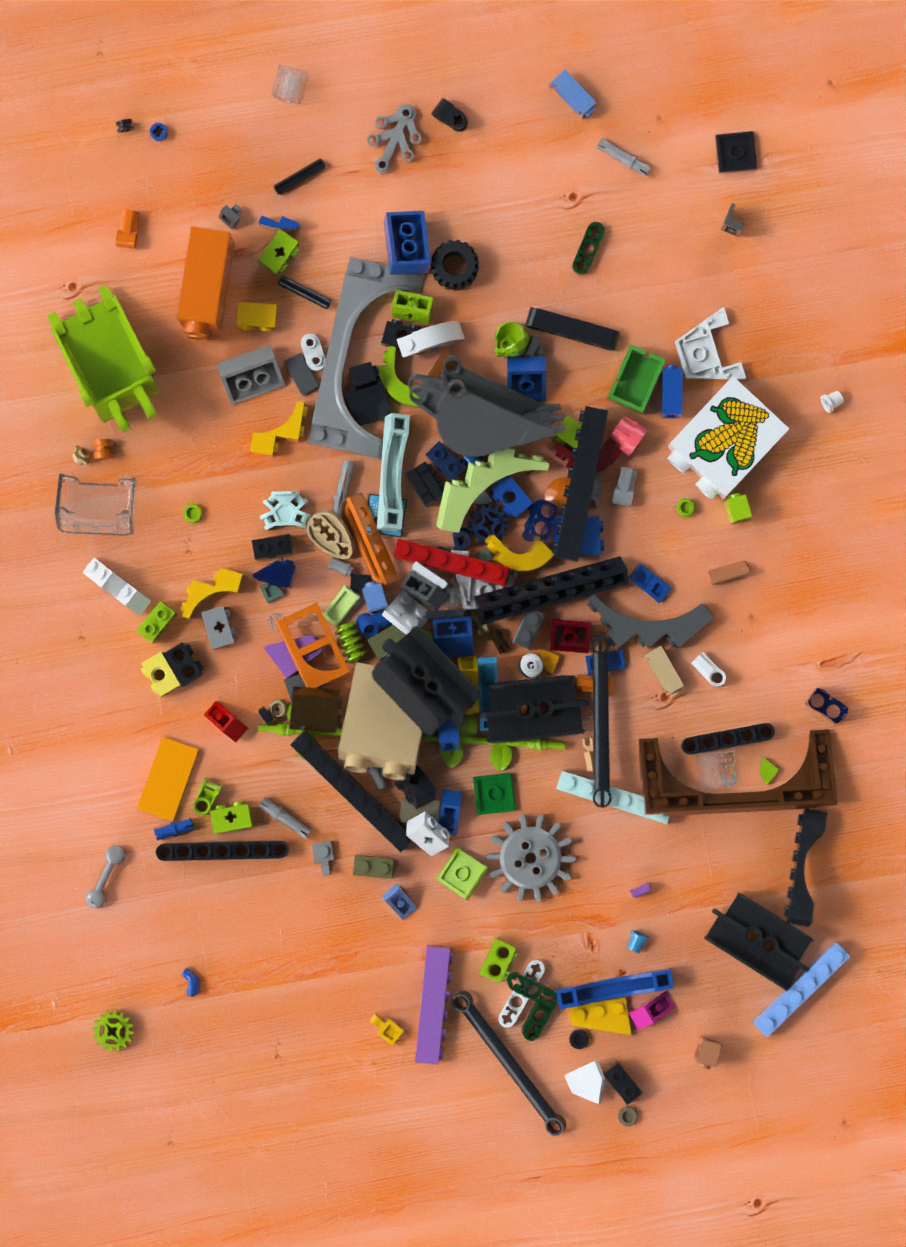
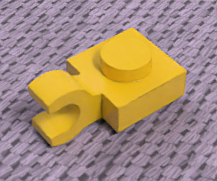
M374 1014L370 1019V1022L380 1029L377 1034L390 1045H393L404 1031V1029L389 1018L384 1022Z

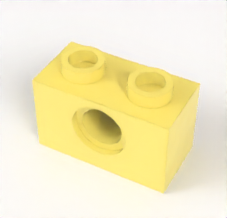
M159 652L141 663L143 666L141 671L146 679L149 677L153 684L150 686L155 695L159 694L163 697L181 686V683L163 656V652ZM158 670H163L165 673V677L161 681L155 678V673Z

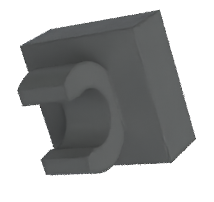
M237 204L231 209L225 205L221 209L218 218L233 230L240 220L238 215L242 209Z
M529 336L530 341L523 355L533 357L534 354L542 356L545 349L539 346L541 339Z

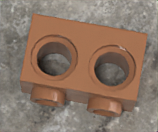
M700 1036L694 1056L699 1067L710 1069L712 1066L716 1068L722 1046L719 1041Z

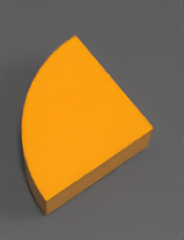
M542 649L540 658L543 666L548 672L553 674L559 656Z

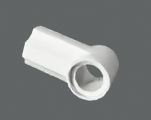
M704 652L691 663L711 686L717 688L726 681L724 671L720 670ZM719 673L722 676V682L714 683L712 675Z

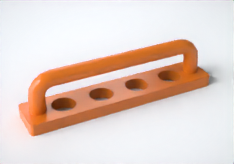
M363 493L348 497L344 507V515L372 580L376 581L377 584H383V586L399 581L398 574L380 532L377 530L376 523ZM359 509L363 511L364 517L360 515ZM367 527L371 529L372 535L367 532ZM374 544L379 547V552L375 550ZM382 562L386 564L387 570L382 567Z

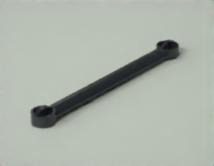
M601 634L596 635L591 640V649L593 651L594 720L593 803L599 808H606L612 800L610 793L608 650L610 642L605 635ZM597 638H598V651L595 650V649H594V646H593L594 641H595V639H597ZM602 638L607 642V648L602 651ZM599 791H600V805L597 804V802H596V800H595V797H596V795H597V793H598ZM604 791L609 795V801L606 805H604Z
M466 991L458 992L452 999L453 1007L465 1015L546 1123L547 1132L553 1136L560 1135L567 1126L565 1119L554 1112L474 1006L472 995ZM458 996L465 1000L467 1007H463L458 1003ZM550 1121H556L560 1130L552 1128Z

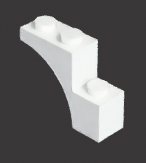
M93 558L82 572L139 616L151 602L150 599L96 558Z

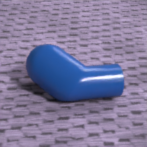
M186 968L181 975L188 981L187 995L194 997L200 991V980L190 969Z

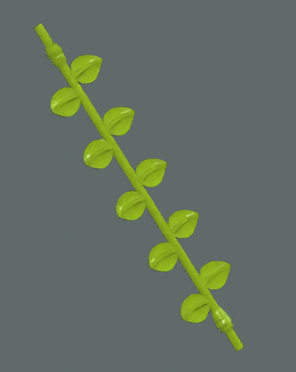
M474 714L465 715L466 721L458 727L460 743L495 745L489 753V759L498 771L506 769L512 760V751L509 746L528 747L537 751L545 750L546 748L565 749V742L546 741V739H531L501 744L487 742L489 737L474 736L478 731V721ZM285 722L278 723L277 725L258 724V732H273L282 736L300 734L303 730L289 729L290 723L287 724ZM336 728V733L307 732L316 740L314 735L341 736L343 729ZM423 732L421 741L439 742L438 734L426 735ZM460 743L459 750L440 752L442 760L449 768L456 767L462 760L463 747Z

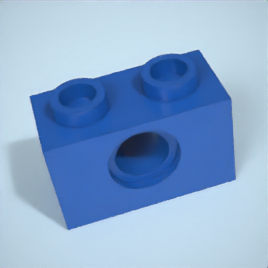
M510 475L502 478L491 488V497L497 503L501 502L504 505L503 511H505L509 518L513 516L516 519L533 505V502ZM513 493L516 496V500L509 503L505 500V495Z

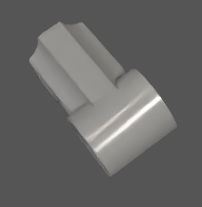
M621 467L612 503L627 507L631 506L637 470Z

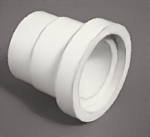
M839 391L828 395L824 394L820 397L822 406L828 413L833 412L834 408L844 403V399Z

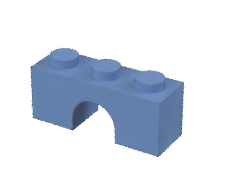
M376 581L366 583V587L362 588L369 613L387 609L388 606L381 583L377 584Z

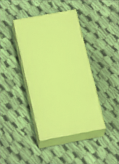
M344 585L325 610L323 616L337 627L361 596L347 585Z

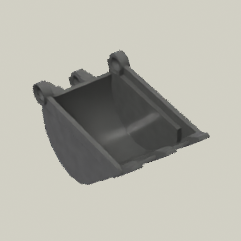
M449 355L445 358L444 369L439 378L422 374H413L409 377L408 385L411 401L437 420L438 433L445 445L458 454L470 457L489 455L516 445L521 446L566 431L565 425H552L564 420L563 414H550L562 409L560 403H541L461 366V360L456 355ZM449 361H456L458 366L455 369L448 368L447 364ZM415 379L422 381V385L412 386L411 383ZM414 393L420 398H415L412 394Z

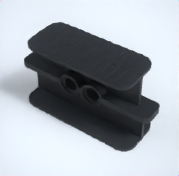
M413 627L397 643L391 638L387 639L382 648L388 656L384 660H380L372 670L373 680L426 735H432L448 719L455 726L460 727L466 721V716L463 713L473 707L479 699V689L419 627Z
M560 675L487 684L491 711L478 712L479 718H487L489 733L487 742L501 744L585 733V730L582 729L580 706H587L589 703L588 700L575 701L573 679H576L575 676ZM544 702L546 710L541 713L539 706ZM523 705H526L528 708V711L525 715H522L521 713V707Z
M739 892L726 914L715 908L712 910V913L718 917L704 939L773 983L788 991V987L800 968L806 972L809 971L810 968L799 962V960L814 939L786 923L785 920L774 915L758 903ZM750 930L757 931V938L755 940L748 939L747 934ZM767 940H772L774 943L773 948L769 951L765 950L764 943Z

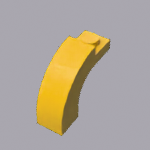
M489 535L484 540L488 544L486 546L488 550L493 554H497L492 560L498 565L509 567L511 571H529L539 568L555 555L542 541H537L523 554H515L509 551L495 535Z

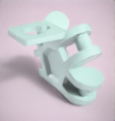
M298 490L296 492L272 491L270 493L271 496L263 501L271 510L260 516V519L266 525L264 527L266 531L276 526L291 525L306 530V523L312 515L300 511L307 504L308 500L306 498L303 499L299 495L300 492ZM293 500L298 504L297 507L291 503ZM278 501L279 503L273 507L272 505ZM297 514L301 516L299 522L295 521ZM272 515L274 516V518H275V520H276L275 522H272V520H271V516H272Z

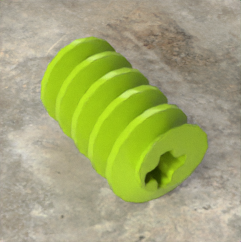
M349 622L335 627L339 628L335 635H341L337 642L344 643L339 648L340 650H346L342 654L343 657H348L345 661L346 664L364 659L362 656L366 654V651H360L364 644L357 643L361 636H355L359 629L352 628L357 624L356 622Z

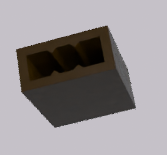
M293 686L289 729L336 733V726H340L341 715H337V711L342 709L343 698L339 697V690Z

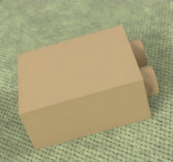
M356 662L338 750V760L344 761V768L352 772L366 773L368 766L383 769L382 775L386 778L404 780L406 773L415 774L423 731L373 680L372 670L375 666Z

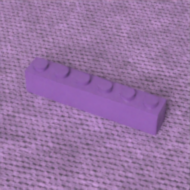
M427 945L415 1062L438 1065L439 1060H443L444 1049L440 1048V1043L445 1041L446 1029H442V1023L447 1021L448 1010H444V1003L449 1002L450 991H446V983L451 982V971H448V964L453 962V952H450V947Z

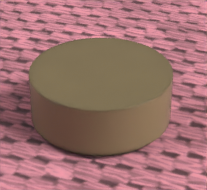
M626 1106L619 1111L618 1119L622 1125L632 1126L636 1123L638 1115L634 1108Z

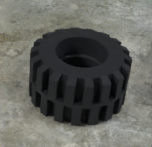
M448 240L447 243L443 242L439 248L435 249L431 260V271L435 281L437 280L441 287L444 286L445 289H453V291L460 288L462 290L467 285L470 286L477 277L479 269L478 256L474 252L473 247L468 246V243H462L460 240ZM451 255L461 256L466 261L465 271L456 276L448 274L443 267L445 259Z

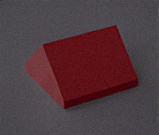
M553 619L550 650L588 653L591 622Z

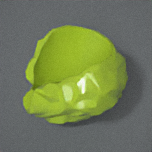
M518 322L502 323L497 327L494 340L497 343L494 349L495 355L507 358L518 357L523 354L530 341L527 330Z

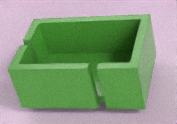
M630 344L615 379L617 382H614L607 400L642 415L666 359L652 353L649 354L648 358H645V350Z

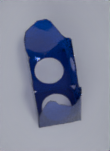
M543 499L533 503L528 508L530 517L524 524L525 530L522 534L524 540L528 542L547 540L559 506ZM543 505L552 509H549L550 517L542 515L541 508ZM538 522H544L545 524L539 535L535 531V525Z
M815 688L805 705L834 724L842 721L848 714V707L831 697L825 690ZM815 694H820L824 698V703L819 708L812 706L810 702L811 697ZM830 705L839 707L840 714L838 717L830 718L827 715L826 710Z

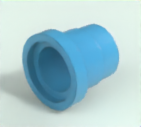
M632 930L627 948L640 953L645 942H648L649 937L639 931Z

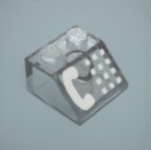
M734 749L696 754L700 789L702 792L739 787Z

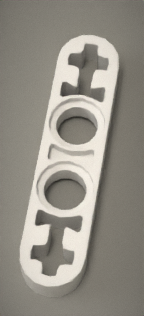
M532 960L527 965L523 975H526L527 972L531 975L533 971L531 968L532 964L536 965L538 963L540 964L541 972H536L534 977L539 982L544 974L545 966L540 960ZM532 985L531 989L527 992L532 994L536 985ZM512 991L498 1016L499 1023L503 1027L513 1026L529 998ZM518 996L522 999L520 1007H514L511 1004L513 997ZM509 1006L512 1010L518 1012L516 1015L512 1012L510 1016L512 1021L505 1024L503 1023L502 1015L509 1013L510 1010L506 1009Z

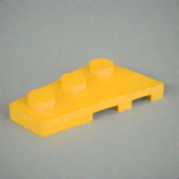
M626 997L602 1000L569 1008L572 1026L631 1036Z

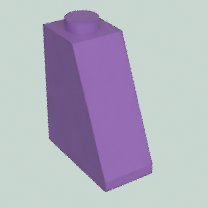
M310 635L294 640L298 649L320 638L318 636L314 638ZM284 641L264 647L286 678L291 677L298 671ZM321 647L302 657L308 664L324 650Z

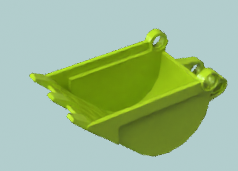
M107 285L99 288L103 301L87 308L82 299L79 298L73 302L77 314L63 322L55 311L47 316L52 326V333L80 389L79 394L85 406L89 407L92 405L103 423L115 418L120 430L124 433L131 429L124 413L141 404L148 420L157 416L150 399L162 392L152 374L156 370L141 347L116 295H113Z

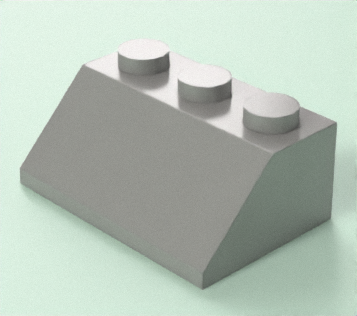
M271 345L216 363L231 405L285 386Z

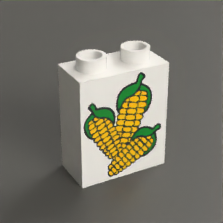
M732 376L668 445L672 453L667 459L683 474L689 468L696 473L700 480L695 486L710 500L717 494L724 499L789 428Z

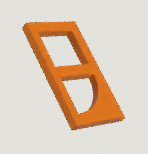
M317 602L276 621L277 627L306 687L317 688L350 672ZM316 612L326 637L298 649L288 624ZM330 643L341 668L330 671L318 670L307 664L302 656Z

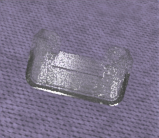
M73 473L59 474L55 506L57 529L63 533L132 535L135 523L136 477L123 476L118 479L117 484L80 483L79 478Z

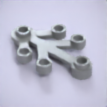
M409 104L401 105L396 114L385 118L378 117L375 120V125L378 129H384L387 124L398 121L396 128L378 135L370 134L367 138L370 146H376L379 142L390 139L382 158L375 162V169L380 174H386L390 170L389 160L397 142H399L402 150L403 160L405 162L413 160V152L409 150L403 134L405 125H407L410 132V142L414 145H418L421 142V135L417 133L413 122L416 112L413 106ZM405 110L410 112V115L407 117L402 114ZM383 120L385 123L383 126H379L377 122ZM415 135L419 137L417 142L412 140V137ZM371 137L377 139L375 143H371L369 140ZM410 153L411 158L406 159L404 154ZM385 162L386 167L380 168L379 164Z

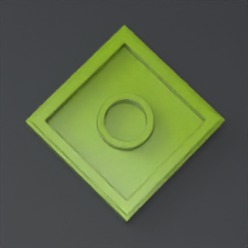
M457 847L436 880L468 901L489 868Z

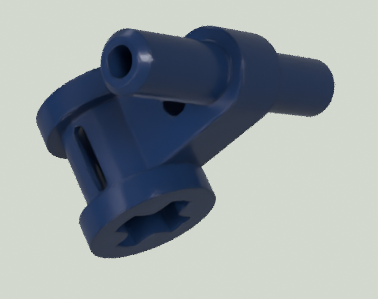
M461 527L459 533L453 532V550L462 551L463 548L469 546L471 538L467 528ZM465 535V538L460 541L458 537ZM438 546V548H437V549H441V550H445V551H449V552H450V549H447V548H444V547H441V546Z

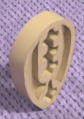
M321 510L313 514L306 528L309 539L319 549L333 557L340 559L350 558L354 552L353 540L340 516L330 510ZM321 518L323 520L322 523L316 525V519ZM323 526H329L328 532L321 530ZM334 532L336 534L335 537L329 539V533ZM347 546L349 548L348 551L342 553V547L345 548Z

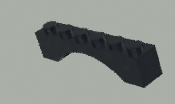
M804 809L802 814L798 815L797 825L800 828L799 832H796L794 843L797 844V850H794L792 854V861L795 864L794 868H791L789 875L792 885L787 890V898H790L789 905L785 906L784 916L787 917L786 923L810 927L813 921L815 903L809 894L805 882V860L811 846L825 831L827 812Z

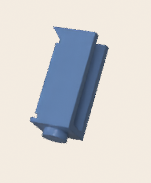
M566 70L549 84V88H556L555 91L578 115L581 114V119L585 116L589 117L595 112L596 109L594 107L597 102Z

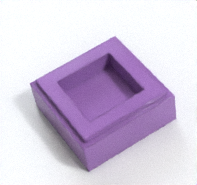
M645 883L630 890L632 897L636 898L651 891L648 883Z

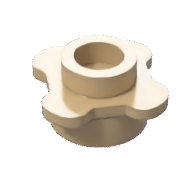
M78 445L75 446L76 451L72 455L73 460L79 465L90 464L89 458L91 453L86 448H81Z

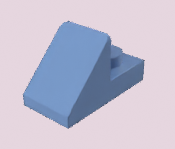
M397 884L382 895L383 899L402 920L417 909L416 905Z

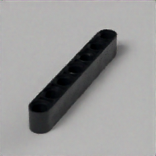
M285 841L164 843L157 847L155 853L161 861L278 859L287 856L290 848ZM260 844L266 847L264 855H259L256 852V847ZM278 844H282L286 848V852L283 855H279L275 851V847ZM224 845L227 847L228 853L226 856L218 854L219 846ZM239 845L246 846V855L241 856L237 853ZM182 846H186L189 849L187 857H182L179 853ZM201 846H206L209 850L208 855L205 857L201 856L198 852ZM162 847H167L170 850V855L166 858L160 854Z

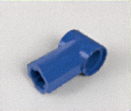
M385 610L372 615L362 613L357 617L356 623L365 637H373L380 629L393 625L382 616Z

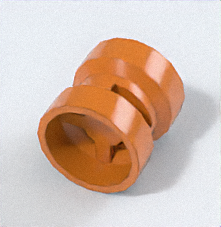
M94 439V459H113V453L111 452L113 440Z

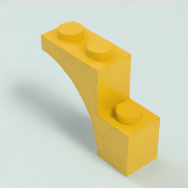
M297 401L290 418L277 429L263 433L253 432L250 452L274 457V452L278 453L279 441H276L277 438L299 441L300 437H304L305 426H302L303 418H307L308 407H305V402Z
M220 568V571H216L213 582L216 583L215 586L195 580L192 581V584L188 583L186 589L188 598L186 602L183 601L180 610L183 613L182 617L191 619L200 603L214 594L222 592L239 593L244 575Z

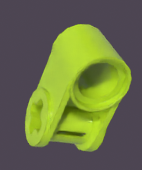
M205 777L193 804L194 811L199 815H207L217 800L223 785L212 783ZM201 801H205L208 805L207 810L204 812H200L197 809V805Z

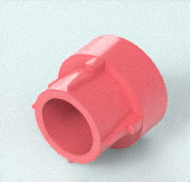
M625 416L613 430L609 440L630 456L648 429L637 421H632Z

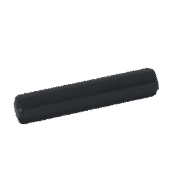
M318 159L275 184L274 189L276 193L280 195L325 169L324 161Z
M281 276L278 281L281 287L324 309H328L331 304L330 299L286 276Z

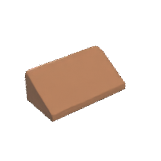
M739 561L708 571L711 584L713 585L750 573L745 561Z

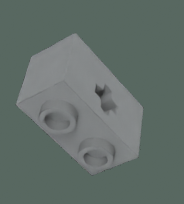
M221 606L201 612L213 650L235 644L234 639L237 638L235 628L230 627L229 621L232 620L229 609L225 610V607ZM218 622H220L222 625H225V627L222 629L223 632L221 633L219 630H215V627L218 626Z

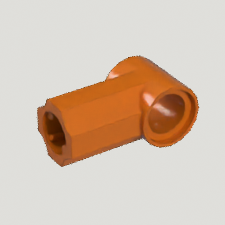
M122 209L120 229H118L116 235L117 247L136 248L139 212Z
M577 674L575 690L593 693V676ZM608 677L610 697L613 694L614 677Z

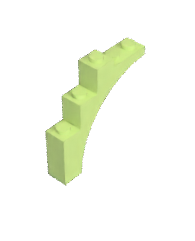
M512 447L489 454L488 462L476 460L475 463L469 462L464 482L453 479L452 482H445L436 526L441 530L459 533L463 519L471 504L492 483L521 471H548L549 463L542 456L533 455L532 458L526 457L525 453L515 452V449Z

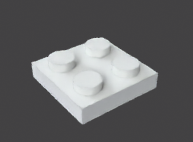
M402 590L383 612L382 616L407 635L413 627L421 629L428 621L426 619V612L428 610Z

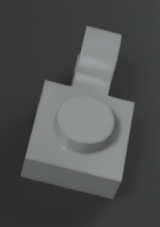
M331 841L312 844L315 863L321 862L322 875L331 874L329 861L334 860Z

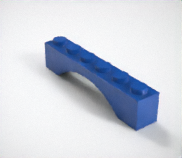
M664 968L557 988L556 994L559 1009H565L617 997L673 989L674 985L671 969Z

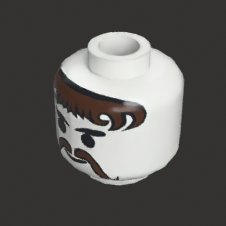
M532 653L524 655L518 664L519 672L526 678H536L543 670L541 658Z

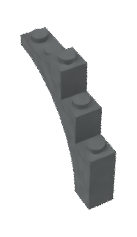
M595 594L587 599L589 601L588 607L594 613L597 611L600 614L601 618L599 620L606 628L608 626L611 627V630L606 635L612 647L616 645L617 648L635 634L638 636L636 640L642 647L646 646L649 648L666 634L668 636L666 638L667 642L672 647L676 646L679 648L714 619L703 604L676 618L662 621H644L617 613L605 605Z

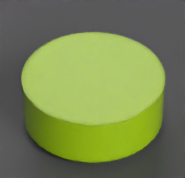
M189 504L183 510V517L189 523H197L202 518V510L196 504Z

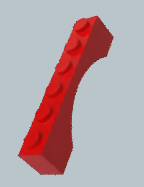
M399 538L393 556L397 560L412 564L418 562L422 566L451 572L504 588L507 587L511 574V569L506 566Z

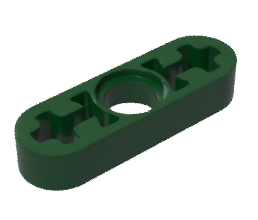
M590 223L572 265V269L577 275L586 274L591 266L604 234V227L601 223ZM595 226L599 227L598 231L601 232L600 234L597 233L594 240H598L597 243L591 239H586L587 236L591 238L593 231L590 229H594ZM587 243L592 244L594 247V251L590 254L583 251V246ZM579 254L586 258H591L590 261L585 260L584 266L586 269L582 268L581 271L578 270L576 263L580 264L582 260Z

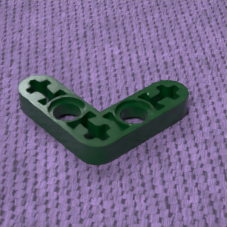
M512 972L506 979L509 988L535 1001L521 1028L524 1038L528 1041H534L539 1037L558 1003L557 994L553 989L519 972ZM518 977V980L522 984H524V986L522 987L517 983L513 986L512 979L516 980ZM536 985L537 992L529 994L527 992L529 986ZM543 992V994L546 996H550V994H552L551 996L553 997V1000L547 1001L545 997L541 995V993ZM538 1010L545 1012L542 1019L535 1018V1013ZM533 1027V1030L535 1031L534 1034L530 1033L528 1035L526 1030H531Z

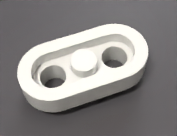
M306 334L301 339V347L307 365L312 371H321L325 366L326 359L319 338L314 334ZM313 340L314 344L312 346H308L307 341ZM319 358L320 362L318 364H314L313 359Z

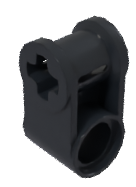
M444 98L439 101L431 112L436 119L445 123L454 131L462 132L467 128L466 115ZM462 118V124L458 123L456 125L455 119L460 120Z

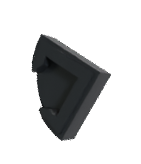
M351 574L350 588L356 593L361 591L362 588L366 587L365 584L369 583L370 575Z

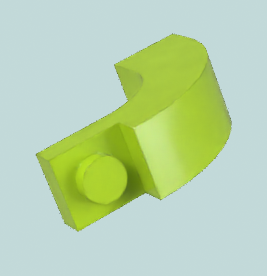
M388 346V351H384L383 363H387V365H379L380 379L383 382L385 391L392 399L404 406L420 408L411 401L409 386L403 384L395 374L396 347ZM412 394L415 398H420L416 394Z

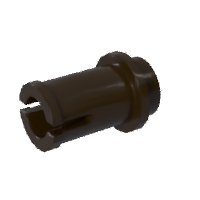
M496 629L488 635L490 637L489 640L493 641L499 654L510 649V647L503 638L502 631Z

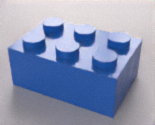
M424 211L386 212L383 223L390 275L428 273L431 261Z

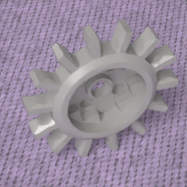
M521 814L519 818L521 829L514 831L511 825L505 821L502 824L509 833L506 840H502L498 836L491 837L493 843L501 846V851L499 854H486V859L491 861L500 860L501 867L493 870L489 875L491 878H496L501 874H505L508 878L507 882L502 885L501 892L505 893L512 884L519 886L518 901L523 900L526 889H533L534 898L537 902H540L542 899L540 887L547 885L552 893L555 895L559 893L558 888L552 882L556 875L564 880H570L571 876L567 872L561 871L560 866L561 862H575V857L570 855L562 856L560 848L568 846L572 841L570 838H564L560 842L554 839V834L559 831L561 826L558 823L554 824L549 832L542 830L544 815L538 816L535 827H528L527 818L524 814ZM523 842H527L529 844L528 849H523L521 847ZM541 849H545L547 851L546 856L540 855L539 852ZM530 852L536 855V861L532 864L525 861L526 854ZM516 860H520L522 862L521 867L515 866ZM534 867H538L540 869L539 874L533 873Z

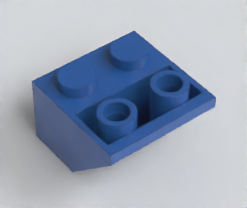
M471 617L433 620L434 643L447 657L474 656Z

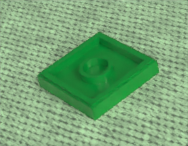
M511 773L473 777L477 815L516 811Z

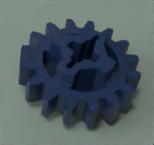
M482 504L481 510L475 508L476 514H470L473 520L468 521V524L472 525L468 531L474 532L472 538L478 537V543L487 538L480 535L478 531H484L488 536L495 535L494 530L499 525H501V529L495 536L501 542V534L507 535L504 528H509V525L505 524L508 517L503 518L505 511L498 512L499 506L492 509V504H489L488 508H485L484 504ZM488 512L496 514L499 518L489 516ZM482 514L483 519L475 525L477 517ZM485 516L489 522L494 523L491 525V533L487 527H483L486 520Z

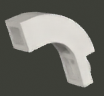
M450 321L412 332L410 335L397 339L402 357L406 358L434 347L452 345L465 340L459 321Z

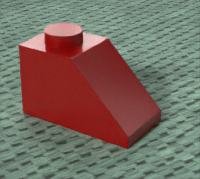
M217 701L204 714L208 720L234 742H237L248 729L246 725Z

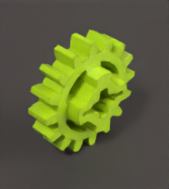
M116 1009L113 1011V1014L107 1010L106 1016L100 1014L99 1018L101 1020L94 1021L97 1027L92 1028L93 1031H96V1034L92 1037L98 1038L96 1045L103 1044L102 1050L109 1047V1052H112L114 1048L120 1051L121 1045L126 1048V1041H132L129 1035L134 1034V1031L130 1030L134 1024L127 1022L130 1017L124 1018V1012L118 1015ZM109 1018H117L120 1021L112 1022ZM102 1024H103V1026H104V1028H105L103 1035H101V1025H102ZM110 1026L111 1028H117V1035H115L114 1033L111 1035L109 1033V1031L111 1030ZM124 1026L126 1028L125 1037L122 1035V1027ZM108 1039H113V1040H115L117 1043H114V1044H113V1043H109V1042H107V1040H108Z

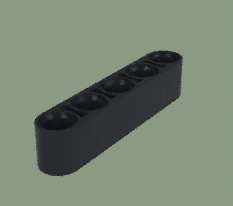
M530 307L525 323L526 327L610 351H615L620 332L614 329L535 307Z
M762 723L687 737L681 742V750L686 754H697L766 741L774 737L775 729L769 723ZM764 726L770 729L768 737H763L760 733L761 728ZM744 730L751 732V739L748 741L742 739V732ZM726 733L732 735L733 740L730 744L723 742V735ZM706 737H711L714 741L713 746L710 748L704 745ZM688 740L693 741L695 744L693 751L685 749V743Z

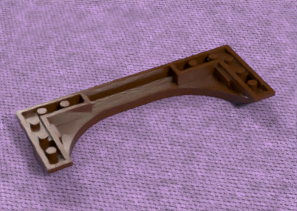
M810 730L808 750L804 762L798 772L786 783L767 791L723 794L704 793L684 785L670 773L664 764L659 750L658 738L639 739L640 778L643 787L645 815L663 814V816L815 809L817 806H831L838 803L829 730Z

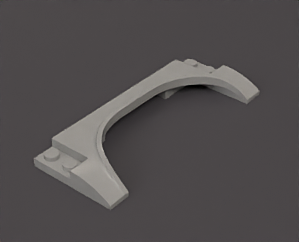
M353 257L349 258L308 438L309 444L382 460L383 440L365 431L353 419L345 405L342 395L343 369L354 325L364 309L379 297L396 292V290L420 293L424 274L390 275L389 264L384 265Z

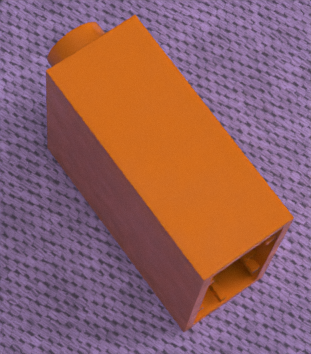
M191 226L177 319L190 339L210 341L211 333L221 334L235 246L232 236L228 231Z

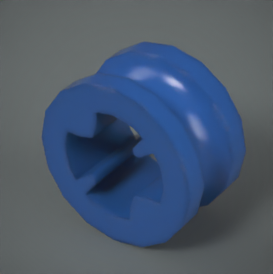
M162 123L153 124L150 128L151 137L155 141L166 139L168 132L165 125ZM158 127H160L161 131L164 130L160 137L153 134L154 131H157Z

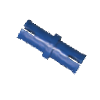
M192 818L177 823L174 821L170 822V825L154 829V833L157 836V841L170 836L177 837L180 833L194 830L195 828Z

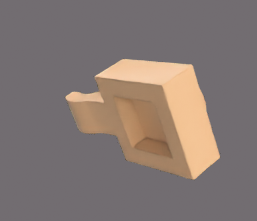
M591 737L590 739H582L583 747L588 751L584 752L587 772L594 770V737Z

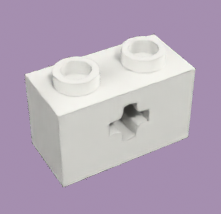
M426 812L407 821L406 836L430 856L449 847V831Z

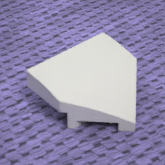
M599 1061L591 1062L565 1075L573 1094L601 1104V1095L608 1081L605 1080Z

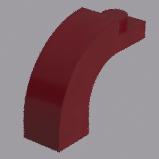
M607 440L600 450L596 473L606 470L615 463L623 450ZM558 443L553 450L556 452L555 456L563 462L566 459L568 463L565 465V468L569 470V466L573 467L574 459H571L572 452Z

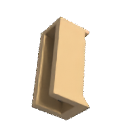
M662 646L642 656L649 659L647 663L663 691L668 692L665 694L666 696L671 694L673 697L682 692L680 688L684 685Z

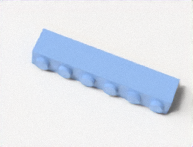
M833 942L808 966L810 968L809 971H803L790 984L788 991L784 990L752 1023L768 1037L850 956L837 942Z

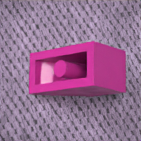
M664 991L639 1005L629 1014L638 1030L658 1021L672 1011L675 1006L667 991Z

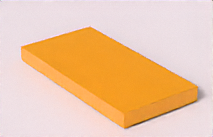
M162 737L137 809L173 822L199 749Z

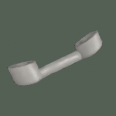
M114 845L107 849L105 857L108 862L96 888L88 891L85 896V902L90 908H100L105 903V895L102 892L114 865L122 863L126 856L122 847Z

